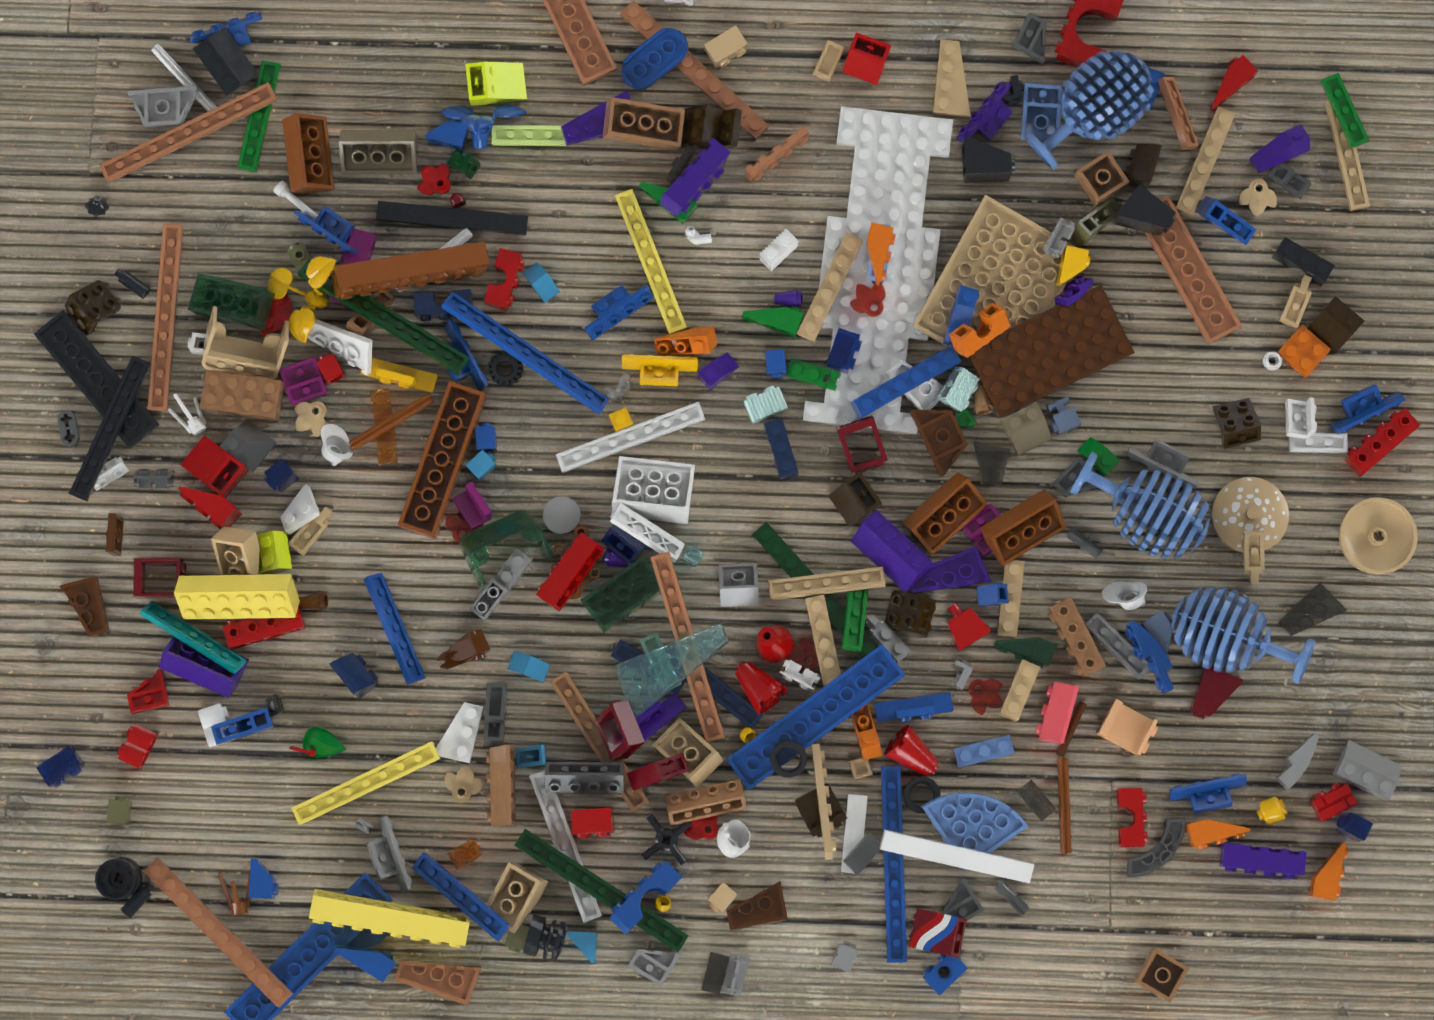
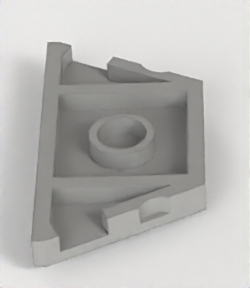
M196 85L128 91V96L132 99L134 107L146 128L180 126L184 123L199 92V87Z

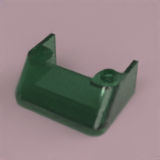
M524 510L517 511L462 536L459 545L480 591L484 590L486 582L479 569L489 559V552L486 547L521 532L526 541H537L546 561L551 560L553 553L540 526L528 512Z

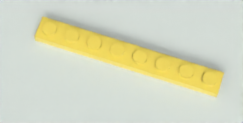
M633 189L615 195L668 333L672 334L687 329Z
M433 741L291 809L299 826L441 758Z

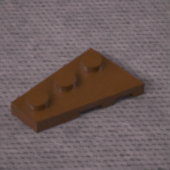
M98 576L60 585V588L68 597L70 605L73 606L78 614V618L89 637L110 632Z
M781 881L727 910L730 931L787 921L788 917Z

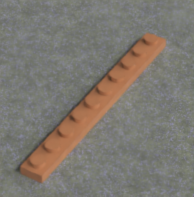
M634 0L620 13L646 40L663 29ZM689 51L687 52L685 59L676 67L722 110L734 108L742 110L740 126L757 140L769 128V125Z
M268 82L99 166L106 181L110 183L278 100Z
M163 224L148 411L168 412L183 225Z
M670 552L651 556L652 565L705 741L710 742L724 738L725 734Z
M156 858L149 865L144 873L280 1008L293 992L159 858Z

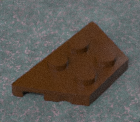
M909 410L940 477H943L968 445L952 410Z

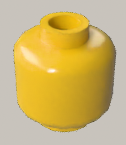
M1277 797L1261 801L1259 803L1260 809L1257 810L1260 821H1265L1268 825L1283 821L1285 814H1288L1283 800H1279Z

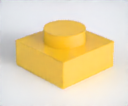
M626 407L609 414L616 432L634 426Z

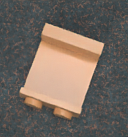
M1115 699L1097 735L1136 756H1140L1141 753H1146L1150 745L1147 743L1150 736L1154 737L1156 734L1158 720H1152L1123 705L1122 701Z

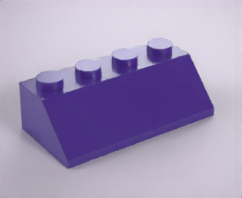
M875 510L861 524L851 539V542L877 567L883 566L884 573L905 593L933 566L932 560L878 510Z
M173 637L162 652L159 668L230 698L239 684L249 659L241 656L246 659V663L234 675L176 637Z

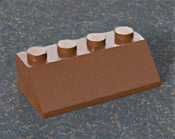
M295 113L282 119L291 192L308 194L334 190L326 117Z
M957 472L901 523L932 556L988 504L971 481L960 472Z
M1044 489L980 527L992 553L1000 565L1004 566L1066 528L1056 498Z

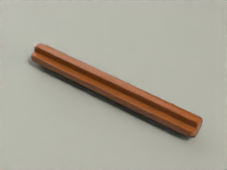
M430 394L422 396L350 440L349 445L353 450H357L434 402Z
M1058 758L1061 854H1071L1068 758Z

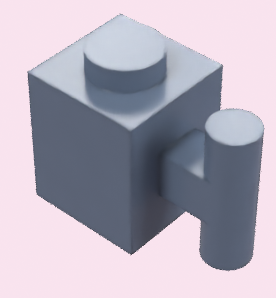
M1068 396L1046 405L1049 412L1056 410L1058 413L1052 416V421L1050 422L1053 432H1057L1058 436L1081 426L1075 408L1072 407L1066 410L1064 407L1071 403Z

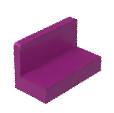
M473 482L466 484L465 491L453 498L454 504L472 530L492 519V511Z

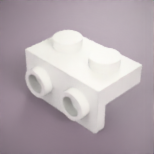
M1310 397L1306 402L1293 399L1286 400V436L1308 439L1315 433L1317 429V422H1315L1317 407L1314 405V398Z

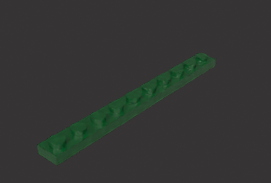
M310 259L306 261L298 272V276L307 282L310 279L306 275ZM332 273L324 285L318 288L457 375L462 372L469 362V357L369 295L360 296V294L352 295L353 297L349 299L336 298L331 278Z
M767 522L752 534L790 578L814 575ZM831 593L822 594L825 597L829 620L843 636L845 608ZM865 630L862 650L858 652L862 658L879 647Z
M524 829L515 843V847L610 909H613L619 902L623 904L626 901L624 898L626 896L625 893L527 829ZM640 904L643 918L636 926L678 953L689 935Z

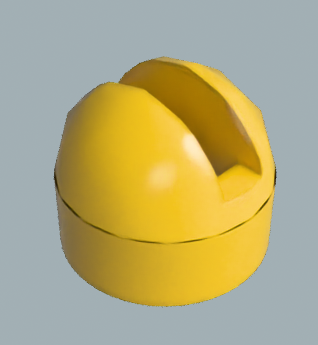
M745 727L740 731L739 736L747 744L757 734L753 729Z
M667 896L657 897L655 901L656 910L663 913L668 912L671 906L670 898Z

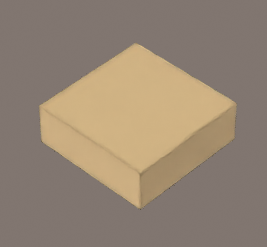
M862 757L849 761L854 780L873 775L869 759L863 760Z

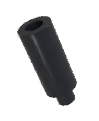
M118 269L114 274L119 278L118 282L142 299L149 294L151 288L127 270L123 272Z
M150 882L145 886L141 885L120 910L126 916L132 918L152 895L150 891L154 886Z

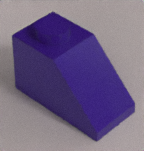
M727 352L698 372V377L711 391L736 371L739 366Z

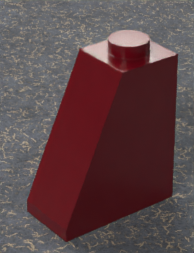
M1203 668L1189 712L1194 713V717L1202 720L1205 717H1210L1242 684L1243 679L1222 671H1214L1213 668Z

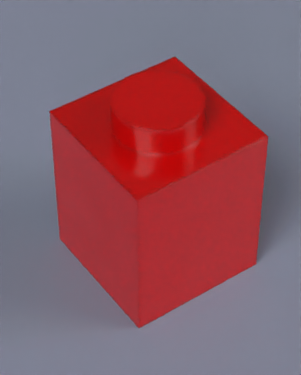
M333 353L322 355L319 361L316 362L329 385L346 377Z

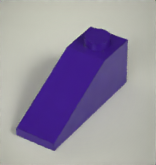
M1302 124L1281 133L1252 155L1250 161L1258 173L1310 151V137Z

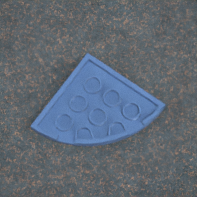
M958 792L947 794L921 806L946 844L991 853L1028 827L1025 821L1009 806L995 798L979 793Z

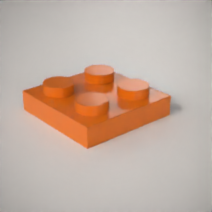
M1302 324L1277 353L1286 363L1306 378L1331 349Z

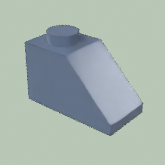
M1161 610L1140 626L1157 640L1167 654L1172 633V619L1166 612L1163 613Z

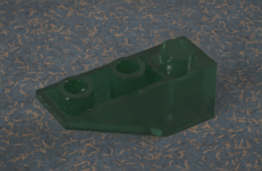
M1040 637L999 640L993 644L997 647V651L1005 654L1011 652L1015 654L1014 658L1030 660L1033 664L1040 666V669L1049 666L1057 644Z

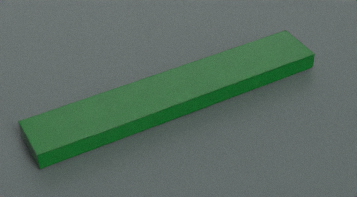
M262 60L256 88L269 82L275 93L281 64ZM272 104L249 114L237 167L239 170L257 173Z

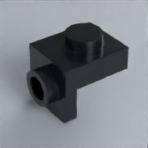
M1018 75L1010 76L1009 82L1012 84L1010 88L1011 95L1003 96L1002 101L1007 106H1014L1021 102L1024 87L1022 80L1019 81Z

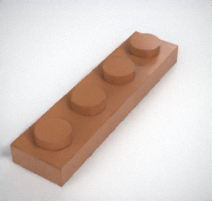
M1160 78L1158 80L1159 89L1163 94L1166 109L1171 116L1172 125L1176 130L1178 142L1182 150L1198 147L1199 145L1175 78Z

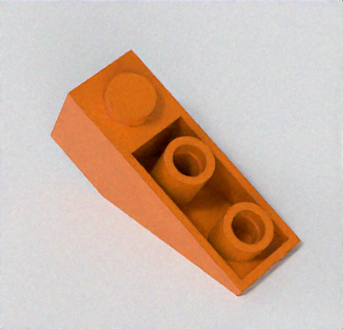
M871 222L866 246L875 282L879 286L880 281L885 280L887 270H884V265L890 261L892 252H889L888 249L889 245H894L896 234L893 233L894 227Z
M714 326L695 327L654 338L658 356L711 353L718 344Z
M867 703L851 715L863 760L882 756L880 741Z
M1209 819L1185 825L1191 847L1197 846L1198 850L1209 847L1208 843L1215 841L1216 845L1228 842V837L1234 836L1235 839L1246 837V832L1250 831V828Z
M1339 843L1312 876L1309 896L1330 901H1336V897L1339 898L1341 892L1339 881L1340 878H1343L1345 867H1342L1343 859H1346L1348 855L1347 843Z

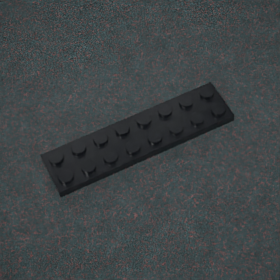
M62 310L36 331L34 335L104 418L121 378L67 313ZM135 397L118 436L131 449L160 424L139 399Z

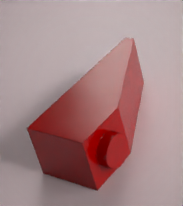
M1244 54L1240 58L1234 57L1228 63L1229 67L1210 108L1212 112L1258 73V70Z

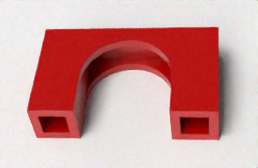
M1072 0L1075 1L1073 8L1069 7L1066 16L1069 22L1068 25H1063L1060 35L1064 37L1062 42L1058 41L1055 53L1058 54L1056 59L1079 67L1090 57L1097 56L1096 53L1106 52L1107 50L1084 43L1077 35L1076 23L1088 15H1097L1116 22L1123 0Z

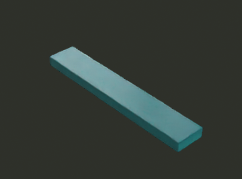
M154 601L147 604L140 612L141 616L234 675L246 663V659Z

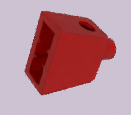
M957 603L948 608L953 619L946 624L958 652L991 632L990 628L971 608L963 612Z

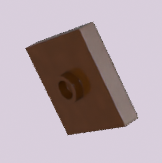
M109 513L106 531V552L113 556H121L124 519L115 513Z

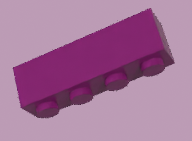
M354 228L346 243L359 252L357 255L352 252L350 254L342 252V265L371 260L377 241L376 235ZM331 297V301L334 304L347 307L346 305Z

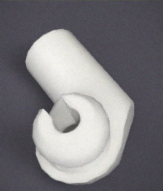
M693 226L685 229L686 238L694 245L712 243L711 234L700 235Z

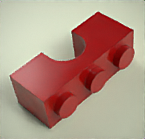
M499 248L494 266L496 270L504 272L507 278L501 285H488L484 299L485 306L507 311L508 307H512L514 301L512 293L514 289L518 288L520 280L517 276L519 271L523 270L525 264L522 254Z
M1142 788L1116 789L1117 809H1128L1133 815V822L1129 827L1118 828L1119 848L1145 847V843H1148V833L1144 831V823H1147V813L1143 812V804H1146V793L1142 791Z

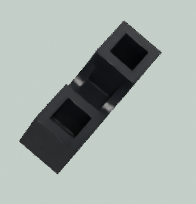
M1286 237L1281 241L1272 256L1274 260L1287 267L1294 266L1299 268L1307 276L1312 277L1311 281L1320 286L1326 282L1335 266Z

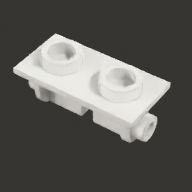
M115 457L105 464L107 470L104 471L102 469L94 487L96 491L106 487L109 483L122 477L129 471L121 457Z
M791 659L790 661L785 660L783 667L786 669H781L779 672L783 674L782 677L790 682L793 680L800 683L799 686L807 691L810 689L814 690L816 686L812 685L813 682L817 684L820 679L817 673L805 668L803 674L799 673L802 665Z

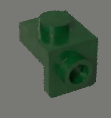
M456 148L447 162L451 168L463 173L469 179L473 178L481 166L472 155Z

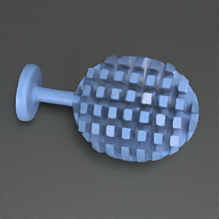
M1101 51L1096 53L1097 56H1092L1083 62L1070 75L1071 78L1069 80L1065 79L1063 83L1065 91L1062 92L1060 101L1063 107L1061 109L1063 118L1066 123L1044 142H1041L1032 133H1027L1024 136L1032 149L1051 170L1054 171L1058 167V163L1050 151L1073 131L1084 138L1088 137L1094 140H1102L1103 138L1116 139V135L1123 134L1137 120L1144 116V110L1149 111L1151 104L1148 101L1155 90L1151 86L1152 79L1149 69L1141 59L1128 52Z
M1094 452L1090 453L1070 493L1077 494L1083 483L1089 482L1113 495L1112 511L1118 501L1121 504L1113 521L1116 528L1126 512L1130 513L1120 532L1123 538L1126 537L1135 520H1139L1131 535L1129 544L1135 545L1146 525L1149 528L1138 550L1144 552L1156 531H1158L1159 533L1149 552L1151 556H1156L1167 536H1170L1160 558L1167 559L1179 539L1182 541L1173 559L1180 558L1191 541L1195 542L1190 553L1202 544L1209 528L1210 517L1204 526L1201 525L1209 508L1208 503L1205 500L1195 517L1193 516L1202 496L1197 490L1186 509L1183 508L1193 485L1189 482L1186 484L1176 503L1173 500L1180 489L1183 479L1178 476L1166 497H1162L1173 475L1168 472L1158 485L1155 493L1151 491L1161 473L1159 470L1153 472L1144 489H1140V485L1148 470H1142L1139 473L1132 487H1126L1131 476L1119 486L1092 471L1097 454Z
M1215 586L1207 587L1204 593L1203 589L1200 588L1190 594L1184 611L1182 610L1188 597L1186 595L1175 607L1172 615L1173 632L1179 618H1181L1174 636L1178 647L1183 645V653L1187 657L1193 652L1192 661L1199 664L1203 659L1202 666L1210 669L1216 658L1214 671L1221 672L1228 661L1226 672H1234L1241 660L1239 671L1251 665L1256 650H1259L1255 663L1266 653L1296 665L1292 681L1296 684L1300 683L1310 661L1316 640L1308 639L1301 653H1297L1271 643L1269 627L1264 640L1261 639L1267 624V618L1262 611L1257 619L1259 606L1254 601L1247 611L1250 598L1245 594L1241 596L1237 604L1239 592L1236 590H1232L1227 597L1228 588L1220 587L1216 595Z

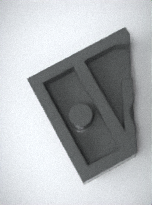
M1080 456L1052 483L1065 498L1075 495L1070 493V490L1085 464V461ZM1084 482L1078 493L1096 488V486L1089 482Z

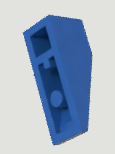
M1205 196L1195 211L1244 245H1247L1257 230L1219 201Z
M963 285L957 288L943 344L953 345L949 334L962 324L970 325L979 290Z
M267 707L211 726L216 745L274 728Z
M334 945L332 947L334 952L382 983L396 964L394 959H392L394 955L386 950L381 952L378 949Z

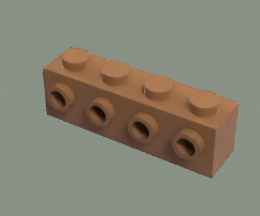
M1072 597L1051 606L1048 616L1052 623H1056L1058 627L1056 632L1060 640L1065 641L1067 645L1065 650L1070 658L1073 657L1076 663L1074 668L1077 674L1082 675L1084 678L1106 667Z
M740 779L664 796L671 825L747 809Z

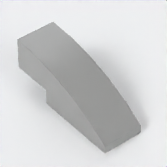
M1317 733L1312 734L1284 759L1289 766L1275 779L1285 790L1290 789L1298 781L1309 765L1317 746L1319 737Z

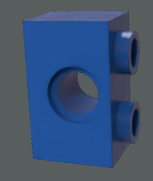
M941 954L937 958L939 962L934 967L931 964L923 972L925 974L923 979L939 996L968 969L959 958ZM942 966H946L949 969V974L946 977H941L938 973L939 968Z

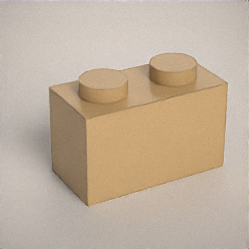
M736 25L704 44V51L715 68L728 65L732 58L736 56L737 58L741 57L748 49V43Z

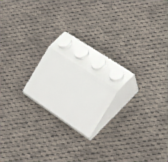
M619 456L612 500V513L622 503L647 520L688 524L695 465Z

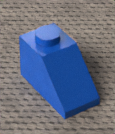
M449 120L426 133L425 137L427 142L464 151L469 128L462 120Z
M251 858L248 898L275 899V895H278L279 884L276 883L275 877L258 859Z

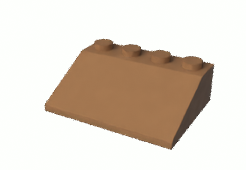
M511 745L491 747L490 752H486V762L490 764V772H487V783H490V791H487V803H491V811L487 812L488 822H491V826H516L514 747Z

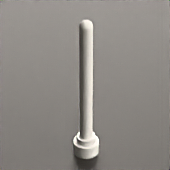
M283 180L279 182L273 192L279 197H286L309 218L315 221L318 215L290 192L291 189Z

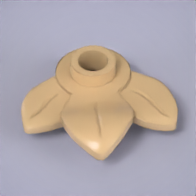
M1257 178L1250 182L1249 188L1241 192L1239 204H1249L1253 215L1258 217L1264 212L1266 206L1275 208L1277 198L1275 192L1268 189L1266 181ZM1258 184H1260L1262 187L1261 191L1259 192L1256 191V186Z
M320 401L312 403L301 402L296 405L294 411L299 415L295 423L296 430L306 431L311 429L316 437L320 436L322 427L326 425L324 419L327 413L326 406ZM316 407L319 409L318 414L314 413Z
M469 765L460 768L457 775L447 772L445 775V785L452 792L455 801L465 803L472 795L480 792L483 786V779L474 778L473 770ZM464 790L465 794L459 795L458 792Z

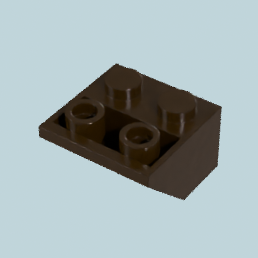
M861 472L845 481L828 495L849 527L882 505V502Z

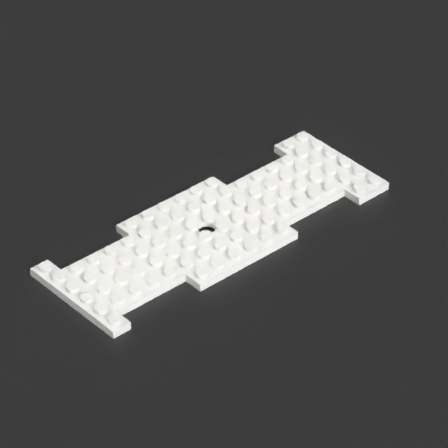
M841 106L836 145L855 147L847 217H827L819 287L846 232L862 239L863 243L821 328L833 330L828 369L841 373L840 379L838 378L836 382V391L826 389L824 403L805 401L803 421L844 425L859 420L850 402L891 379L886 372L899 360L906 362L908 339L928 340V335L915 329L912 325L934 287L940 229L922 227L930 156L949 158L953 126L952 119ZM871 222L890 225V227H894L893 233L896 234L894 245H889V252L892 253L887 266V281L879 286L874 285L872 281H867L869 254L866 242ZM902 396L865 416L872 415L874 417L878 430L917 434V427L910 413L900 412Z

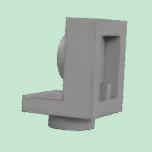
M960 659V661L956 660L953 665L962 669L963 672H958L954 682L957 683L955 688L962 691L973 668L970 667L971 664Z

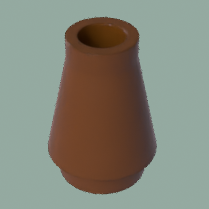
M317 592L299 597L300 609L306 608L323 611V609L328 608V596L326 593Z

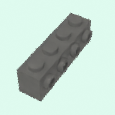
M546 762V793H624V762Z

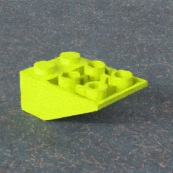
M477 62L465 64L471 106L527 100L523 63Z
M269 531L258 534L257 539L260 546L258 575L273 574L292 569L287 533L285 531Z

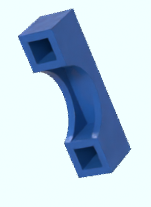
M667 861L662 865L658 863L651 870L653 874L649 878L645 876L638 883L640 887L636 891L632 889L624 897L626 901L623 904L619 902L611 910L613 914L609 919L625 935L643 918L640 908L643 895L649 892H658L665 895L682 878Z

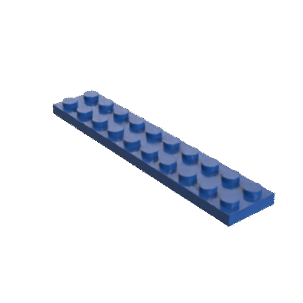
M881 644L726 758V760L748 790H750L775 772L770 763V754L779 742L793 740L806 749L903 678L905 674L884 645ZM790 747L783 748L777 755L778 765L782 767L799 753Z
M366 872L343 893L386 902L393 900ZM324 921V924L313 923L269 967L293 992L284 1004L278 1008L252 983L224 1013L231 1020H272L338 955L332 947L334 945L347 946L361 931L351 929L352 926L348 925L335 927L332 926L331 922Z

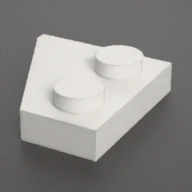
M307 484L302 487L280 517L284 530L289 535L320 515L311 488Z

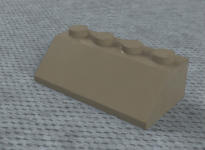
M416 129L340 131L338 142L342 174H417Z

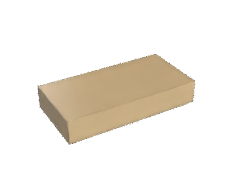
M828 40L813 71V75L830 82L845 47Z

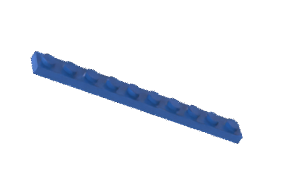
M453 291L443 302L441 307L598 415H600L610 399Z
M881 766L883 832L885 829L903 834L901 766ZM883 850L887 963L907 962L904 855Z

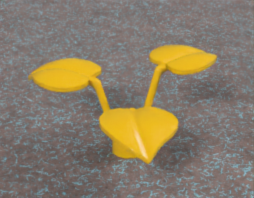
M319 256L310 261L306 275L310 278L308 280L309 285L315 291L308 293L290 286L293 281V274L286 268H278L270 275L268 291L271 297L281 299L290 289L305 296V301L310 305L301 307V311H293L289 319L291 334L303 343H306L315 322V314L311 309H323L327 305V296L319 291L318 288L323 286L330 276L336 260L333 258Z

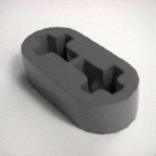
M62 411L58 415L60 438L64 445L74 447L80 441L77 418L70 411ZM66 415L72 418V420H69V427L63 422ZM68 431H70L71 435L75 436L71 443L66 440L69 437Z

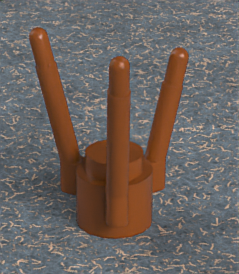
M219 872L218 876L229 904V910H232V915L248 913L247 908L251 907L250 898H248L250 873L248 875L246 901H244V898H238L235 881L231 882L234 899H231L223 875Z

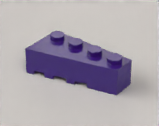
M712 138L706 151L702 150L694 163H690L683 172L682 177L679 176L666 190L660 204L676 217L682 212L685 214L692 205L690 203L693 200L697 202L703 194L702 191L704 189L707 191L712 186L713 180L715 178L719 179L724 173L723 167L731 152Z
M1222 843L1220 867H1225V871L1229 872L1244 869L1246 874L1256 875V871L1264 872V876L1275 877L1276 873L1283 874V878L1295 879V876L1305 875L1307 852Z

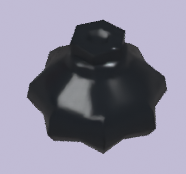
M98 195L89 198V201L85 204L88 213L96 217L105 215L109 209L106 200Z

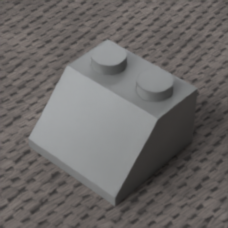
M757 563L719 565L721 607L759 605Z

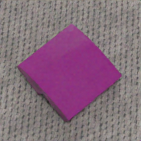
M315 356L279 369L291 406L328 393Z
M992 503L988 504L962 528L983 558L992 553V551L985 542L980 527L1000 516V513Z

